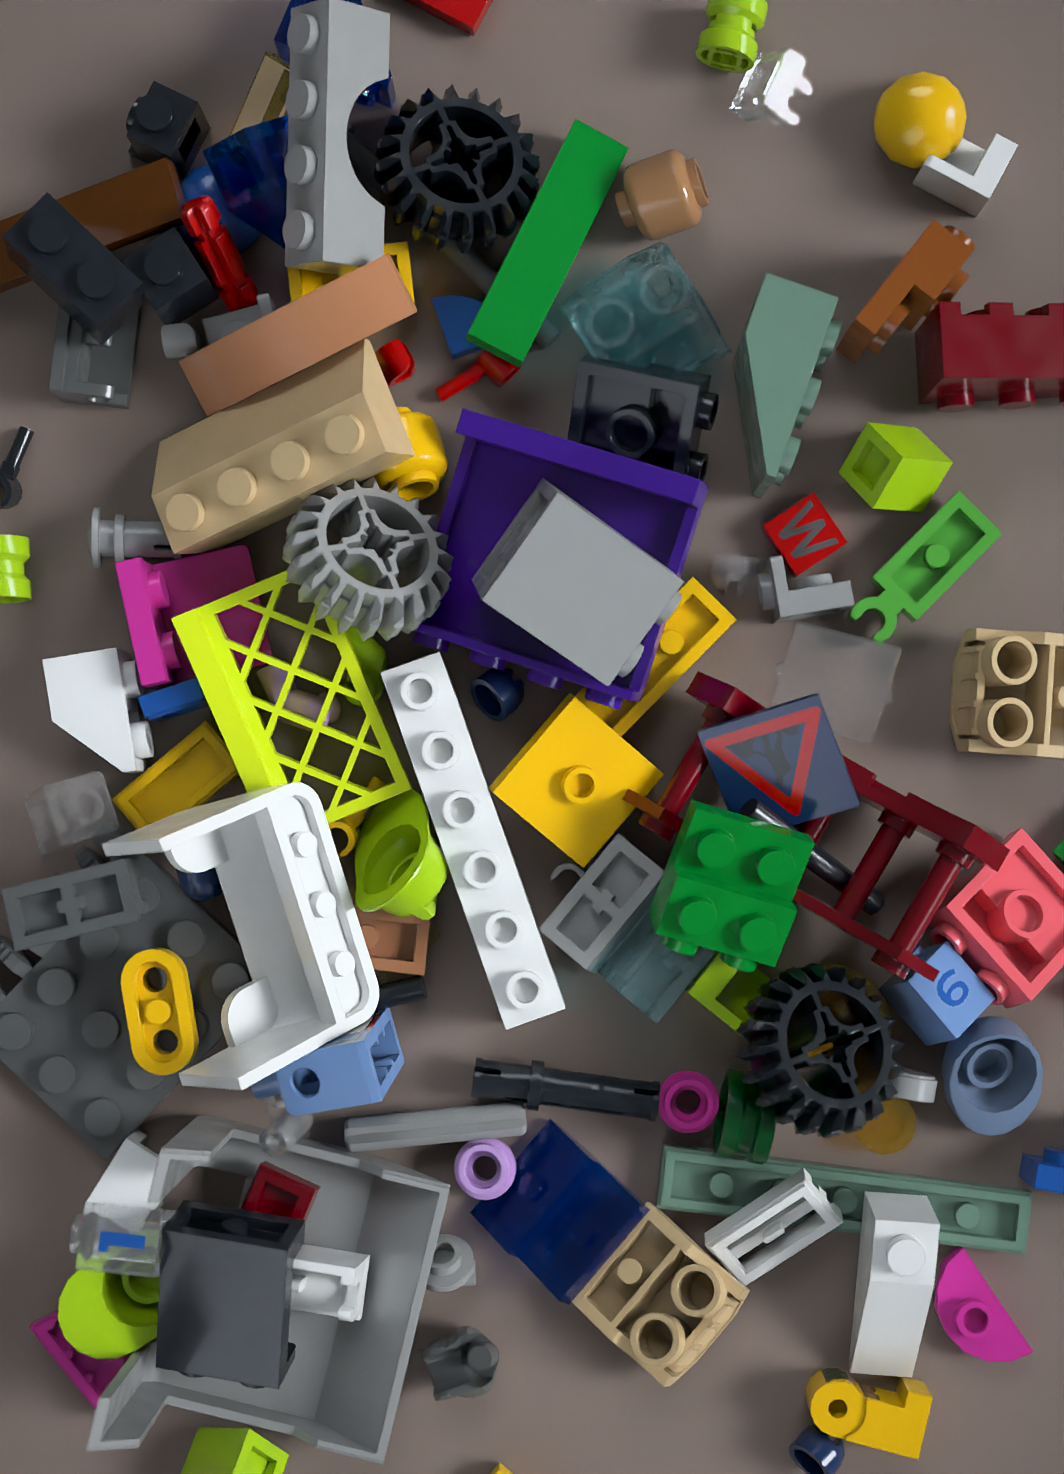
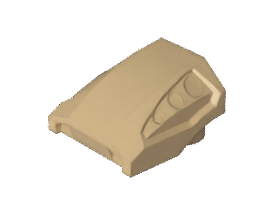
M984 628L965 630L953 660L949 724L957 752L1064 760V634Z
M647 1202L640 1210L642 1214L597 1270L580 1288H574L567 1298L615 1345L639 1363L663 1387H670L701 1358L736 1316L750 1290L713 1260L652 1203Z

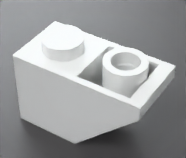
M115 647L43 659L52 721L122 772L133 774L145 772L148 769L146 758L153 757L154 743L148 721L140 722L136 697L144 695V686H141L136 660L130 661L129 652Z

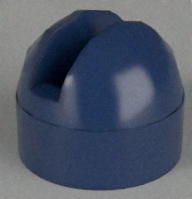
M505 668L504 671L490 669L471 683V694L476 705L488 718L494 721L504 720L517 710L523 702L524 682L522 679L514 681L512 678L514 671L510 668Z
M215 867L198 873H185L176 869L181 887L185 894L191 898L205 902L223 893Z
M811 1425L796 1437L789 1446V1452L795 1463L806 1474H835L845 1456L843 1440L837 1438L832 1441L828 1438V1434L822 1432L816 1425Z

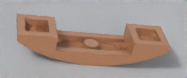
M388 253L255 320L178 362L207 417L418 312Z

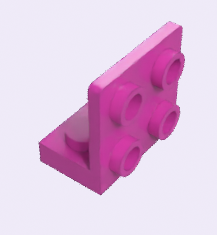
M246 545L234 546L154 565L140 557L115 563L141 686L159 690L196 678L171 618L257 583L251 551ZM260 596L251 599V601L262 605ZM237 605L218 613L217 616L228 639L251 647L263 614ZM267 628L258 651L274 657ZM233 650L242 670L247 655ZM255 659L251 669L270 664Z

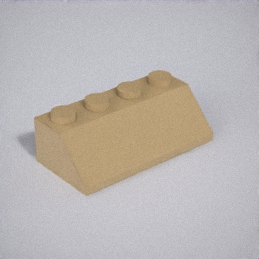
M364 338L159 442L151 497L174 554H203L219 550L296 513L302 501L308 498L310 494L316 495L331 484L340 487L351 479L359 483L415 456L370 340Z

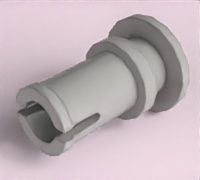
M94 507L87 533L88 551L94 569H101L102 557H115V562L124 561L126 557L174 558L175 560L182 558V554L173 553L161 521L127 520L125 514H116L115 520H103L101 508Z

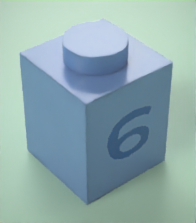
M948 941L925 948L917 944L912 954L940 971L934 982L909 970L904 980L893 974L878 990L926 1046L958 1039L990 1005L995 996Z

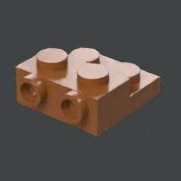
M933 219L855 318L836 350L854 364L866 349L877 355L900 324L911 332L923 316L927 318L939 301L950 302L970 277L960 269L975 250V244L970 237L954 226L946 225L943 227Z

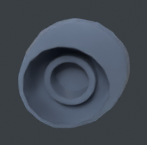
M986 1016L976 1018L958 1039L948 1042L941 1066L944 1094L952 1112L962 1124L975 1133L989 1136L1005 1134L1021 1125L1036 1108L1042 1093V1064L1040 1055L1030 1037L1015 1022L1004 1017Z

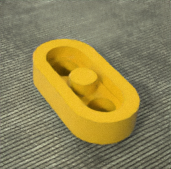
M150 948L138 952L127 961L121 974V989L132 1053L137 1063L144 1070L155 1075L173 1074L192 1061L199 1044L187 968L176 953L165 948ZM153 967L160 968L166 973L167 984L163 990H155L148 984L147 975ZM161 1030H170L177 1036L178 1044L174 1051L168 1052L159 1046L158 1034Z

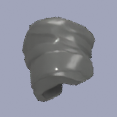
M462 1326L452 1333L449 1338H439L430 1343L426 1348L419 1349L422 1359L427 1364L433 1382L435 1401L456 1398V1396L475 1398V1396H480L490 1391L494 1385L496 1368L499 1362V1351L495 1344L476 1328Z

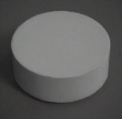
M904 1068L905 1070L899 1074V1077L890 1079L898 1092L893 1097L918 1102H934L938 1081L934 1075Z

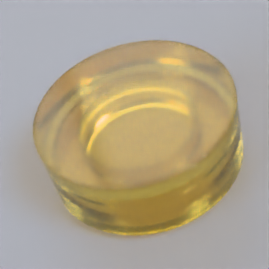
M892 1097L891 1100L883 1102L882 1105L885 1112L881 1113L877 1119L867 1121L862 1129L854 1132L857 1139L874 1153L883 1155L897 1153L907 1147L915 1135V1113L905 1099Z

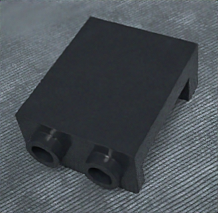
M183 1200L162 1229L156 1368L178 1371L180 1374L192 1378L206 1376L239 1382L248 1388L259 1389L268 1387L279 1389L295 1359L296 1345L288 1342L293 1261L304 1244L306 1220Z

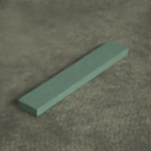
M662 1143L655 1201L656 1208L729 1217L794 1173L805 1168L811 1175L812 1183L815 1187L819 1185L826 1192L829 1203L834 1202L841 1209L843 1223L834 1228V1231L861 1234L864 1191L925 1195L928 1197L940 1223L938 1244L1026 1255L1033 1194L1027 1188L769 1156L767 1162L760 1165L747 1162L746 1155L734 1153L728 1159L714 1156L713 1149ZM813 1209L790 1225L797 1226L817 1212Z

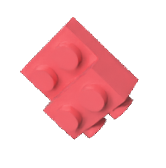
M1022 828L1009 833L1001 842L1010 849V852L999 871L997 872L980 864L973 872L960 877L949 889L929 923L933 927L930 931V939L933 944L948 941L995 996L991 1004H1002L1006 1009L1032 1001L1064 966V874Z

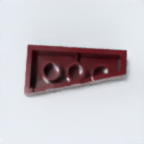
M939 301L916 330L915 350L919 404H937V411L961 412L973 409L975 407L974 402L998 400V408L1021 409L1034 406L1036 398L1059 397V405L1064 406V303H1047L1042 307L1027 311L1025 315H1014L1013 302H989L984 305V309L961 314L960 302Z

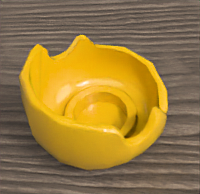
M926 71L901 76L882 93L874 113L876 141L891 161L911 169L921 168L928 155H934L945 160L950 153L957 149L962 140L967 118L965 102L959 90L946 77Z

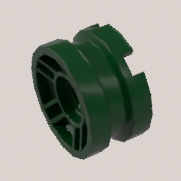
M728 1069L719 1094V1108L715 1117L713 1132V1155L729 1159L736 1153L746 1155L747 1162L763 1165L769 1157L777 1124L774 1123L775 1104L767 1107L755 1105L762 1091L758 1083L750 1085L742 1082L745 1077L744 1071Z

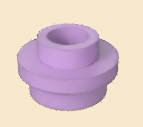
M497 1138L472 1140L459 1150L455 1158V1178L460 1188L469 1196L480 1200L494 1199L505 1193L512 1185L516 1175V1160L511 1149ZM489 1156L495 1161L497 1172L493 1178L485 1179L478 1175L475 1164L479 1157Z

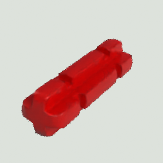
M202 195L182 205L181 219L189 235L196 236L197 241L194 242V245L214 284L221 286L222 290L219 294L226 308L233 312L255 306L258 290L250 274L243 271L246 266L226 225L220 224L218 221L221 215L213 199L207 195Z

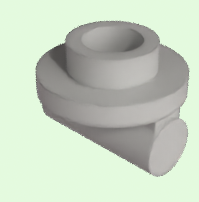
M440 1234L426 1289L434 1292H449L461 1286H476V1265L473 1251L469 1244L458 1236Z

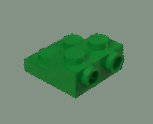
M691 800L648 913L655 934L662 935L660 941L664 946L681 954L694 955L700 946L721 952L719 957L725 964L741 971L753 972L758 963L775 968L797 914V909L792 900L814 848V841L808 834Z

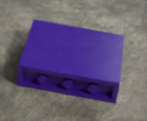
M462 408L455 432L464 436L465 439L436 532L449 535L445 552L454 557L451 563V570L448 573L452 579L449 582L448 591L439 600L440 606L432 617H427L415 629L412 642L443 652L448 651L450 642L472 649L469 656L470 661L504 671L507 661L529 668L526 679L551 688L562 690L565 680L587 687L585 699L612 708L620 709L623 699L641 701L665 623L660 626L656 623L653 624L640 642L644 646V650L635 667L625 677L617 674L608 687L482 601L471 579L542 478L658 560L677 576L681 577L709 486L701 479Z

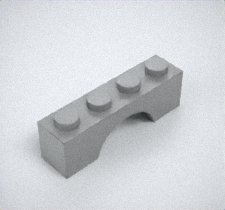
M316 0L291 8V22L287 33V41L290 48L289 89L286 95L288 153L284 163V172L287 178L286 219L283 225L285 266L343 276L384 255L385 207L370 196L355 175L347 149V124L353 104L361 92L371 84L388 79L390 13L344 0Z

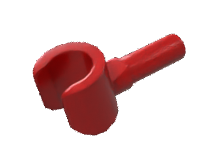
M399 339L386 343L375 352L388 387L404 382L414 374L415 361L407 346Z
M484 350L474 365L437 387L435 391L443 402L472 384L479 382L485 375L499 388L510 381L519 372L521 366L518 368Z

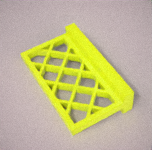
M287 570L171 618L247 793L273 785L290 783L283 765L297 770L292 783H300L303 774L306 773L338 786L329 809L324 810L329 824L412 789L411 782L346 631L338 635V621L329 615L325 620L331 633L315 627L317 623L316 610L318 608L316 604L308 624L275 611L284 585L290 583L286 582ZM273 591L267 607L251 601V599ZM237 605L263 614L251 647L228 639L217 614ZM271 618L305 631L292 664L258 651ZM312 634L335 643L342 659L333 681L299 667ZM233 650L247 655L242 670ZM255 659L288 672L276 704L251 694L246 680ZM345 669L348 671L355 690L340 684ZM296 675L329 688L317 721L283 708ZM336 692L359 700L363 706L366 718L358 738L324 724ZM258 707L272 713L267 727ZM279 716L313 729L301 761L278 753L275 749L271 736ZM370 725L379 746L364 741ZM320 732L354 746L341 778L308 765ZM360 749L385 758L394 781L374 790L348 781ZM344 789L360 795L339 804Z

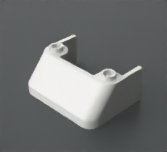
M299 782L278 784L186 809L102 844L106 856L164 852L172 866L185 873L204 872L215 867L252 981L231 992L222 1007L221 1025L228 1048L179 1073L182 1086L243 1090L359 1026L373 1015L379 1000L378 981L321 800L317 793L308 785Z

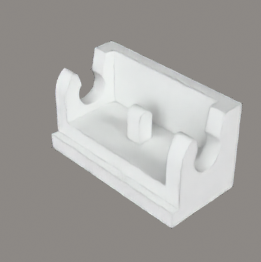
M303 1244L293 1261L290 1309L335 1316L339 1320L349 1322L360 1320L362 1318L370 1255Z

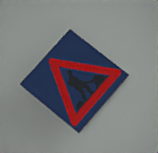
M818 692L697 730L727 808L731 812L739 814L742 806L749 799L756 798L793 826L860 806L859 798Z

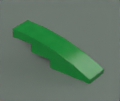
M575 118L465 337L467 341L520 368L629 149L628 147Z

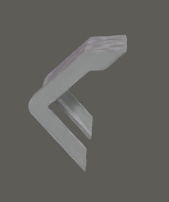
M197 1116L161 1148L147 1203H159L197 1166L210 1167L247 1176L238 1209H241L259 1164L264 1161L321 1186L305 1222L304 1244L370 1255L362 1318L349 1322L339 1320L335 1316L290 1309L288 1342L296 1345L295 1359L279 1389L268 1387L259 1389L248 1388L239 1382L206 1376L192 1378L184 1376L178 1371L156 1368L157 1339H153L132 1353L98 1398L86 1451L138 1448L167 1404L293 1435L315 1448L384 1464L451 1185L377 1155L365 1152H350L344 1147L226 1118Z

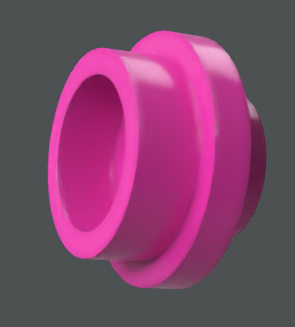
M681 1070L671 1074L663 1081L660 1086V1092L657 1094V1096H660L658 1108L660 1116L669 1127L682 1133H694L703 1130L712 1123L718 1112L719 1096L714 1084L704 1074L694 1070ZM684 1090H693L699 1096L697 1106L691 1111H683L676 1106V1098Z

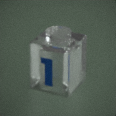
M85 1202L84 1214H77L75 1216L70 1234V1252L78 1254L75 1269L152 1278L160 1276L162 1229L175 1210L107 1202Z

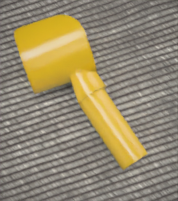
M373 776L365 788L374 790L386 784ZM370 807L328 824L330 832L333 828H341L348 835L347 847L342 850L338 857L346 856L356 848L360 836L359 825L364 820V815Z

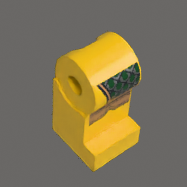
M832 1367L817 1371L809 1379L806 1386L805 1399L815 1425L822 1432L849 1442L918 1460L933 1400L930 1391L923 1381L899 1377L896 1392L855 1382L848 1372Z

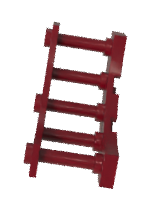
M699 671L686 690L687 694L706 706L701 715L706 719L701 729L766 709V707L738 688ZM698 734L657 803L630 789L627 790L622 799L643 812L638 824L669 842L675 833L679 834L683 819L678 817L709 764ZM843 756L859 800L882 812L877 819L881 827L833 908L798 888L792 902L875 949L876 951L871 961L904 980L909 970H912L934 982L940 971L912 954L961 868L968 870L973 861H976L998 872L1010 849L976 824L958 817L910 792L907 796H904L876 781L877 775ZM834 814L800 823L797 830L810 835L814 843L817 844ZM914 831H917L938 842L934 851L939 856L892 937L888 940L857 923L855 920L902 839L910 840Z

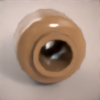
M674 149L666 150L627 166L623 177L625 190L615 193L617 207L625 227L630 228L637 225L641 234L646 239L652 241L695 227L701 221L702 207L710 205L705 181L695 157L686 160L683 154Z

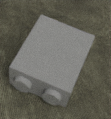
M542 478L471 579L482 601L608 687L617 674L625 677L635 667L644 650V646L640 642L654 623L660 626L673 614L681 600V594L677 591L684 583L673 571L544 478Z

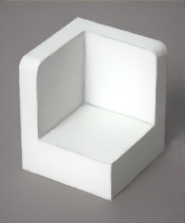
M996 133L986 150L962 138L957 149L950 153L945 160L934 155H928L912 184L976 217L990 199L1018 144Z
M138 1129L124 1140L86 1201V1204L132 1233L145 1230L152 1223L164 1204L162 1200L159 1203H147L159 1155L143 1145L148 1135Z

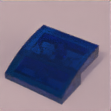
M550 1119L516 1158V1175L510 1188L497 1198L480 1200L470 1213L509 1255L519 1258L558 1301L569 1305L650 1209L559 1124Z

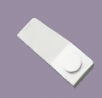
M864 1191L848 1367L850 1373L912 1378L934 1289L940 1231L938 1218L928 1197L925 1195Z

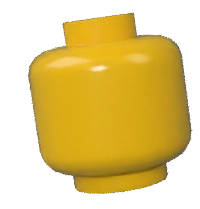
M396 407L415 456L374 475V478L381 490L387 491L397 484L399 497L407 502L419 497L420 501L428 498L438 490L439 483L448 472V458L438 425L431 416L421 412H412L407 407Z

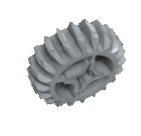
M374 476L364 482L361 487L354 479L347 481L340 487L331 484L316 495L310 494L308 498H305L296 512L297 516L294 515L287 526V535L285 537L287 541L283 547L282 560L290 564L287 569L286 582L302 585L298 591V603L314 602L318 606L316 621L326 618L328 615L338 621V635L347 631L350 626L357 628L362 641L373 637L376 631L388 641L392 637L397 636L400 630L409 634L417 629L422 621H425L427 617H432L440 606L439 600L448 591L449 582L452 579L448 573L451 570V563L454 557L445 552L449 535L433 531L436 526L437 515H422L418 511L419 497L407 502L398 496L397 484L387 491L381 490ZM339 530L341 535L339 544L328 545L326 534ZM406 570L408 585L399 588L396 577L399 571Z

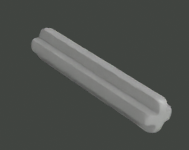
M511 1101L351 1117L344 1124V1139L348 1151L362 1152L522 1136L527 1130L526 1110L523 1103Z

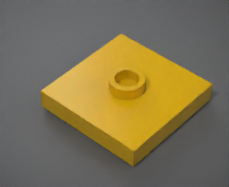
M569 693L488 788L584 869L635 809L634 806L622 800L627 790L630 789L645 797L664 774L581 701Z

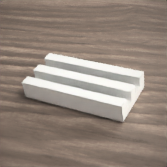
M802 1168L705 1232V1246L736 1280L746 1286L842 1224V1212L834 1202L829 1203L826 1192L819 1185L815 1187L812 1183L811 1175L805 1168ZM815 1209L816 1214L782 1235L787 1226ZM771 1242L744 1261L740 1262L738 1258L761 1243L767 1244Z

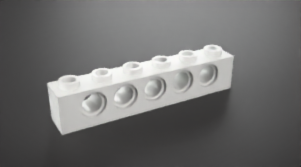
M437 652L380 672L505 1029L507 1030L566 1009L564 998L441 653Z

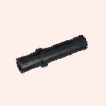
M476 1057L471 1090L472 1098L483 1097L525 1103V1109L538 1111L539 1105L648 1119V1121L652 1122L656 1121L660 1096H656L660 1092L659 1081L649 1082L545 1068L544 1061L532 1060L531 1065H523Z

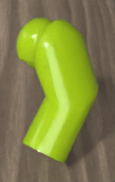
M350 626L346 633L375 701H377L385 689L380 672L387 669V654L372 637L362 641L357 628ZM347 671V680L344 686L355 690ZM345 695L346 699L353 705L362 706L359 700Z

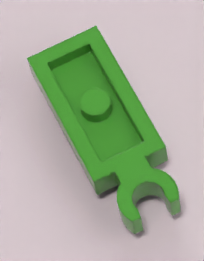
M960 491L956 492L869 579L881 593L877 597H867L857 602L848 612L847 619L852 623L861 617L864 611L877 613L881 619V627L869 640L874 645L885 641L893 634L897 625V614L900 611L912 623L918 620L1003 533Z

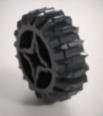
M453 84L445 90L443 99H439L429 88L421 95L419 104L407 98L406 102L401 105L399 116L391 115L387 120L383 133L384 136L378 140L375 156L379 162H376L374 178L376 183L382 185L380 192L382 205L395 206L393 213L395 226L409 221L414 223L412 230L414 241L424 237L426 232L434 235L437 251L445 247L447 239L456 240V244L462 254L470 249L473 238L485 250L493 245L496 234L507 239L514 232L517 222L521 223L522 220H525L531 208L530 201L535 199L539 188V179L536 178V175L540 168V156L531 153L534 145L533 134L518 133L521 125L519 114L503 117L500 114L502 109L500 98L491 102L489 106L479 102L480 95L477 88L470 92L467 99L459 98ZM430 141L433 147L431 155L425 157L424 164L412 167L410 154L421 144ZM500 172L503 188L496 195L486 199L482 192L485 182H488L491 174Z
M811 963L802 968L791 967L780 972L779 977L764 982L758 989L759 996L749 1000L744 1007V1010L751 1019L742 1022L736 1032L747 1039L749 1045L740 1048L735 1057L744 1061H750L752 1071L745 1075L742 1082L749 1085L758 1083L762 1091L755 1105L767 1107L775 1104L774 1123L785 1125L793 1122L795 1134L805 1136L817 1133L818 1137L831 1138L840 1135L841 1132L848 1134L862 1129L867 1121L877 1119L881 1113L885 1112L882 1103L891 1100L898 1093L890 1079L899 1077V1074L905 1069L892 1059V1054L899 1052L905 1043L891 1039L888 1029L894 1025L898 1018L883 1017L878 1009L884 996L874 994L867 997L865 995L866 978L855 977L847 980L845 967H832L825 970L822 963ZM829 1042L833 1044L831 1049L821 1052L819 1055L811 1058L807 1056L809 1051L819 1048V1046Z

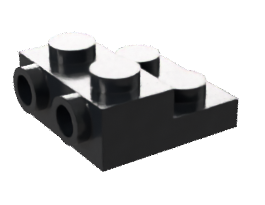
M585 355L578 363L567 439L701 479L704 482L708 466V454L698 452L702 429L710 431L714 425L719 405V394L708 392L711 375L651 363L644 368Z

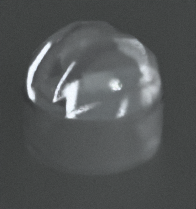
M712 552L710 580L714 588L722 595H726L729 580L737 581V597L749 593L756 585L761 558L741 554Z

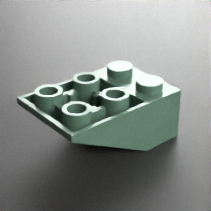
M767 272L752 305L733 359L752 495L762 498L771 484L781 486L785 475L788 476L801 443V439L791 436L793 427L800 429L805 417H809L822 380L811 377L813 370L820 372L826 357H830L843 322L832 318L839 297Z

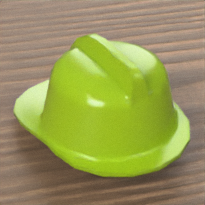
M413 789L380 802L372 810L361 828L359 841L355 848V903L363 912H375L381 909L396 917H410L414 915L422 920H429L435 916L437 894L446 881L449 867L443 850L430 834L428 809L424 797Z
M145 1229L134 1233V1235L146 1236L144 1249L111 1246L108 1248V1252H102L83 1264L67 1280L59 1297L58 1321L64 1338L78 1352L96 1359H117L140 1349L157 1337L162 1229Z

